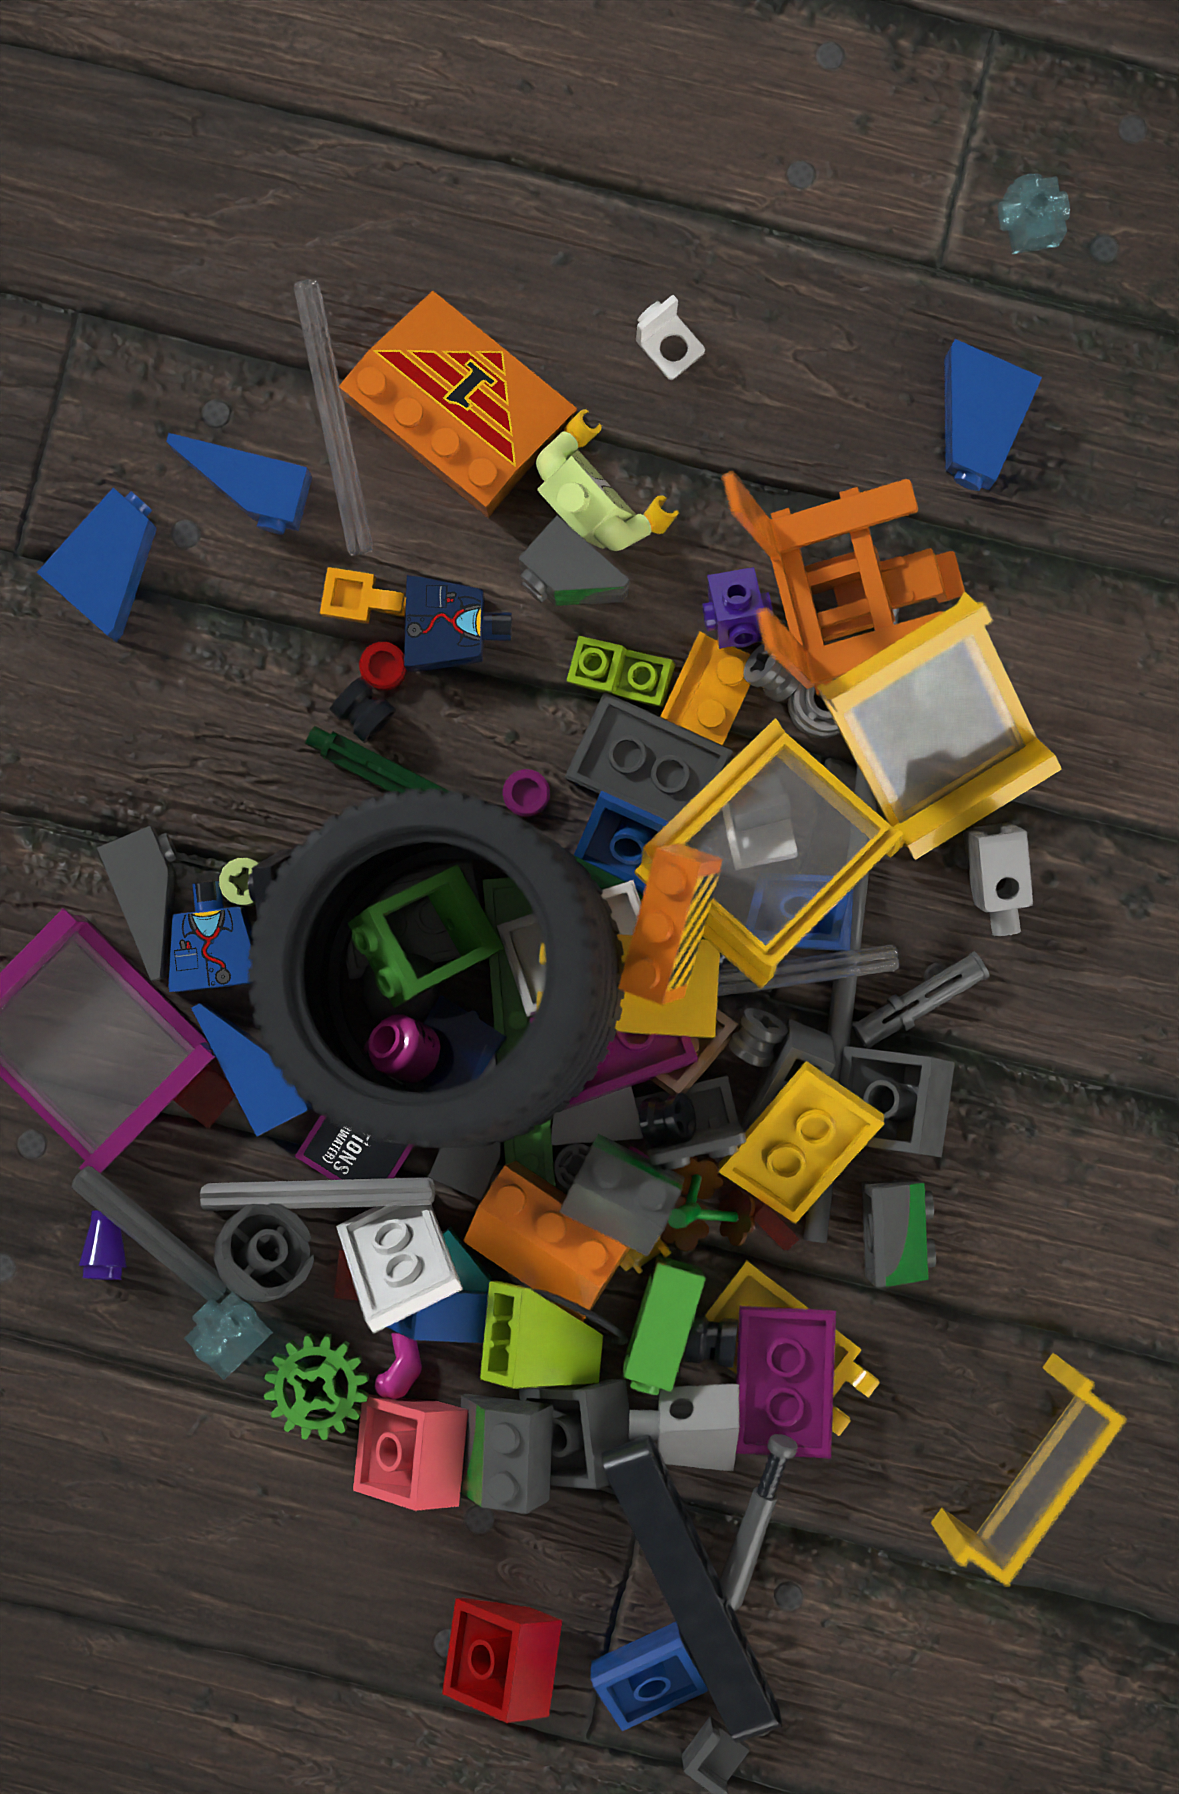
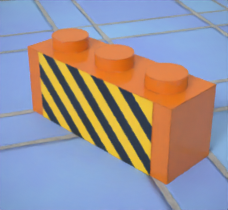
M679 843L656 848L618 989L661 1005L684 998L723 858Z

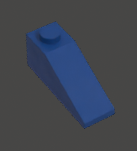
M168 433L166 442L173 452L251 519L258 521L257 527L259 529L282 535L285 533L286 528L299 531L312 480V475L307 467Z
M199 1003L191 1008L256 1136L262 1135L312 1109V1104L304 1102L296 1094L297 1089L289 1086L282 1078L281 1074L283 1072L274 1066L269 1057L271 1054L270 1050L266 1049L262 1043L207 1003Z

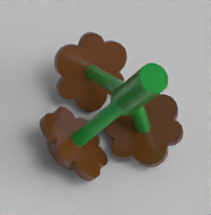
M696 1156L689 1157L690 1164L670 1169L685 1177L681 1193L687 1194V1198L678 1196L666 1225L660 1234L661 1240L667 1244L674 1242L680 1251H692L696 1247L698 1239L705 1238L709 1233V1226L704 1221L714 1220L722 1221L719 1228L720 1234L723 1237H728L732 1245H743L746 1241L747 1233H752L755 1228V1201L753 1197L743 1195L740 1190H732L729 1194V1199H723L720 1202L718 1210H707L703 1203L696 1200L697 1198H711L715 1189L723 1186L724 1178L718 1174L719 1164L717 1161L708 1157L697 1158Z

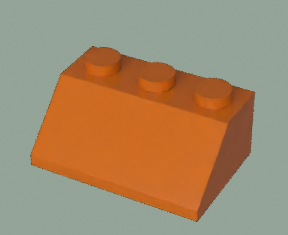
M514 1161L504 1165L478 1206L463 1242L532 1289L556 1294L591 1311L631 1248L560 1213L567 1195L519 1162ZM553 1302L554 1304H556L557 1306H559L575 1318L579 1319L580 1321H585L586 1317L584 1315L572 1309H569L559 1303Z

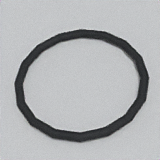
M539 1289L532 1290L545 1299L559 1303L584 1315L616 1335L612 1336L596 1330L603 1334V1340L619 1345L628 1342V1338L623 1331L598 1314L556 1294Z

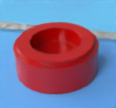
M377 642L370 645L360 657L359 670L361 676L376 690L388 691L396 688L403 682L407 674L404 666L405 656L396 645L389 642Z

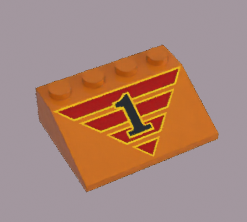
M434 291L429 293L371 347L338 386L344 401L487 518L490 517L534 464L541 451L553 441L578 411L572 403Z

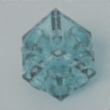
M1029 174L1015 179L1014 184L1009 185L1002 199L1003 202L998 203L999 225L1002 231L1008 230L1012 254L1059 246L1067 233L1065 220L1069 219L1070 206L1066 191L1060 192L1057 176L1042 179L1041 174Z
M231 1292L220 1304L211 1298L191 1317L197 1326L184 1339L193 1348L196 1356L204 1363L209 1364L225 1380L273 1332L257 1317L256 1312L248 1303L242 1301L235 1293Z

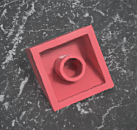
M369 1394L367 1401L361 1404L362 1413L360 1415L353 1491L414 1511L458 1507L462 1483L468 1409L433 1400L391 1399L390 1397L383 1398L379 1395Z

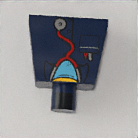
M407 575L404 666L407 672H420L483 662L484 640L511 641L512 612H484L485 596L482 589Z

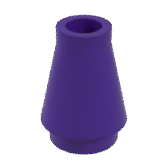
M91 1211V1222L79 1262V1267H83V1279L121 1280L122 1268H127L121 1229L100 1211Z

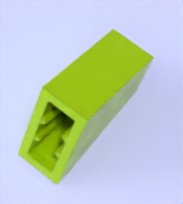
M489 1281L481 1380L510 1388L599 1383L603 1334L529 1288L499 1281Z

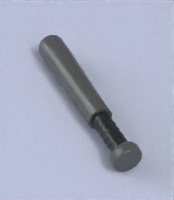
M774 1434L769 1438L768 1450L770 1455L768 1462L765 1465L758 1487L753 1489L745 1515L719 1579L734 1611L741 1607L747 1592L763 1539L778 1496L775 1492L778 1490L780 1478L783 1476V1471L786 1467L785 1464L797 1452V1443L792 1438L782 1434Z

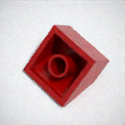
M456 1598L442 1694L506 1723L549 1717L562 1620L531 1607L469 1598Z

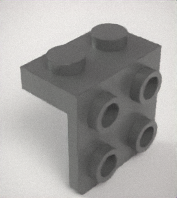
M726 1073L697 1080L686 1092V1095L692 1102L696 1115V1129L691 1140L677 1142L672 1138L668 1139L667 1143L658 1146L649 1145L645 1140L651 1165L661 1164L662 1170H670L690 1164L689 1157L708 1152L709 1158H720L738 1152L737 1145L745 1143L746 1137L738 1121ZM664 1089L634 1095L638 1115L643 1100L651 1097L667 1100L670 1094Z

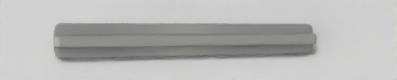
M429 1177L208 1183L201 1187L200 1202L202 1209L205 1211L241 1210L245 1206L256 1203L254 1206H268L270 1203H275L287 1209L430 1205L434 1202L435 1185L433 1179Z

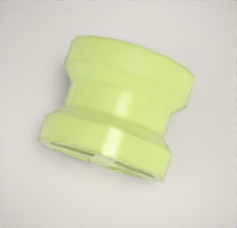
M237 858L223 867L219 876V886L222 894L230 902L241 906L256 905L249 896L248 879L252 873V867L259 864V862L249 858Z

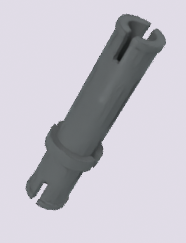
M973 951L969 956L933 975L898 997L896 994L888 997L886 999L888 1004L862 1020L854 1022L852 1027L866 1049H870L874 1044L902 1028L905 1031L915 1026L913 1021L950 1001L981 980L989 978V972L979 955ZM956 977L959 978L958 981L954 982L953 984L949 985L948 987L944 988L943 990L939 991L929 998L925 997L927 994L931 993L932 991L936 990L937 988L941 987L942 985L946 984ZM910 1004H917L916 1006L905 1011L904 1013L900 1014L899 1016L887 1022L886 1024L882 1023V1021L898 1013Z

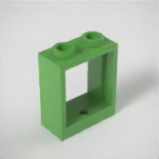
M458 864L367 908L348 922L356 948L362 954H365L376 974L375 979L379 990L389 998L394 1008L484 962L504 949ZM428 895L461 957L418 979L384 916Z
M659 1254L654 1257L623 1361L624 1378L632 1380L630 1385L632 1388L652 1395H658L660 1389L672 1391L705 1281L701 1267L669 1257L665 1258Z

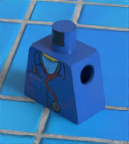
M219 881L192 884L195 912L174 914L172 919L169 992H185L251 984L248 982V968H251L252 960H249L248 957L250 945L253 946L254 937H251L253 930L246 908H224Z

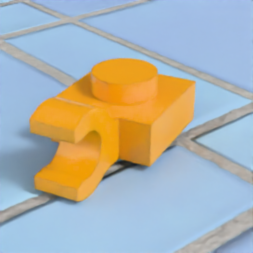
M328 567L320 614L323 617L369 624L371 610L405 617L406 597L401 592L375 589L377 577L374 574Z

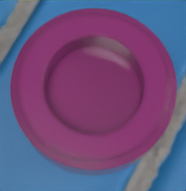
M522 769L511 774L505 781L503 799L507 808L513 814L525 818L534 817L547 807L550 800V788L548 782L540 773L530 769Z

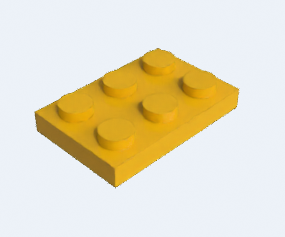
M806 1061L745 1132L746 1142L737 1145L738 1152L725 1156L719 1162L718 1172L796 1224L884 1125V1114Z

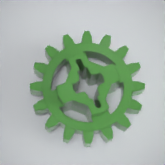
M309 1333L304 1337V1347L300 1348L294 1340H291L286 1344L289 1357L279 1353L273 1357L272 1361L279 1368V1371H268L265 1374L264 1379L275 1384V1388L268 1390L264 1394V1399L277 1401L278 1405L270 1414L272 1418L280 1417L283 1414L288 1418L284 1431L289 1432L295 1425L302 1427V1439L307 1440L312 1430L318 1429L320 1438L327 1440L330 1426H334L342 1434L348 1428L345 1416L354 1420L359 1418L362 1412L354 1403L367 1401L369 1393L358 1388L359 1385L368 1381L369 1373H357L355 1368L363 1358L361 1355H357L349 1359L346 1352L350 1343L345 1341L338 1348L332 1346V1334L327 1333L321 1344H316L312 1333ZM311 1355L327 1357L323 1363L313 1365L299 1361V1359ZM340 1367L347 1377L348 1395L345 1394V1390L339 1387L337 1371ZM319 1376L326 1381L323 1385L325 1392L320 1391L316 1396H313L308 1392L311 1386L309 1381L313 1382ZM286 1378L288 1379L287 1382L294 1386L296 1396L294 1405L291 1404L286 1393ZM322 1408L327 1409L331 1413L335 1412L325 1417L307 1416L309 1411Z

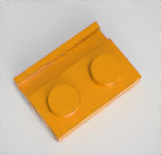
M699 631L660 718L722 746L751 685L744 678V667L750 654L733 646L719 649L717 640Z

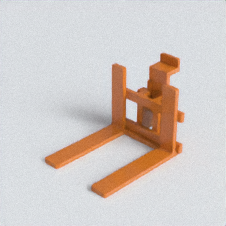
M733 472L723 475L733 515L771 558L789 628L788 631L768 608L757 611L766 649L806 689L815 687L817 695H821L817 689L818 685L823 683L826 686L834 681V679L842 676L944 613L940 611L894 625L896 621L894 609L931 598H936L938 603L959 598L965 592L957 558L953 551L935 555L932 548L880 562L878 550L873 545L869 527L918 511L915 493L909 479H903L861 493L858 487L839 492L841 499L792 514L791 510L786 508L771 513L772 519H770ZM850 533L854 548L853 552L807 566L804 565L801 547ZM834 589L838 607L817 613L812 595ZM867 629H875V631H871L865 634L847 638L825 645L824 643L826 641L844 637Z

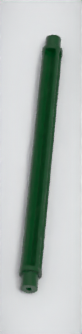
M314 726L306 739L305 745L321 752V757L389 792L398 791L405 793L406 790L421 789L424 792H427L428 789H442L447 793L450 792L334 731L330 734ZM573 855L577 859L576 861L582 864L591 874V879L598 884L601 890L626 882ZM638 892L640 901L642 903L643 894Z

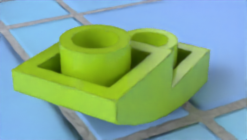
M578 636L567 682L664 709L676 663L671 659L627 650L622 645Z

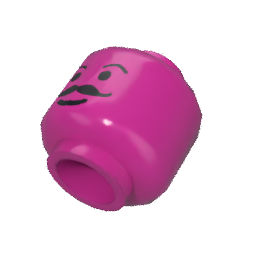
M398 1014L385 1018L376 1026L370 1036L368 1052L370 1062L377 1071L403 1083H417L425 1079L434 1070L439 1060L441 1047L439 1037L431 1027L404 1014Z

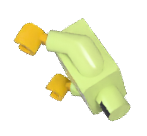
M581 410L565 425L564 432L560 433L538 455L536 468L545 482L537 490L575 532L588 543L602 549L607 547L611 551H619L649 536L651 531L663 534L679 512L677 510L673 513L663 511L661 507L667 498L662 495L657 496L643 515H636L581 452L577 450L578 447H584L602 429L601 424L595 429L588 427L583 420V416L588 410Z

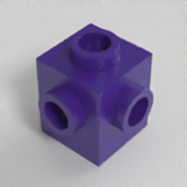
M751 567L707 575L709 602L702 603L706 631L715 630L719 649L732 646L746 647L754 642L764 641L757 611L767 608L772 614L773 611L769 592L760 593L755 568Z

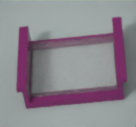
M63 908L0 972V1077L85 1160L79 1167L80 1170L86 1166H91L101 1174L215 1057L206 1036L83 915H72L66 908Z

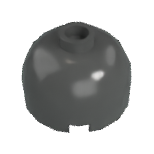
M256 1203L245 1206L225 1223L215 1242L214 1261L220 1279L230 1291L245 1300L264 1303L285 1297L307 1279L313 1266L314 1254L310 1257L308 1241L311 1240L308 1228L297 1214L275 1203H270L268 1206H254Z

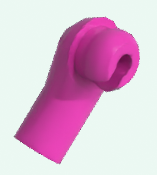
M393 1332L391 1336L396 1360L387 1372L378 1374L375 1380V1389L379 1396L383 1398L398 1399L407 1394L421 1373L422 1365L417 1340H412L398 1332Z

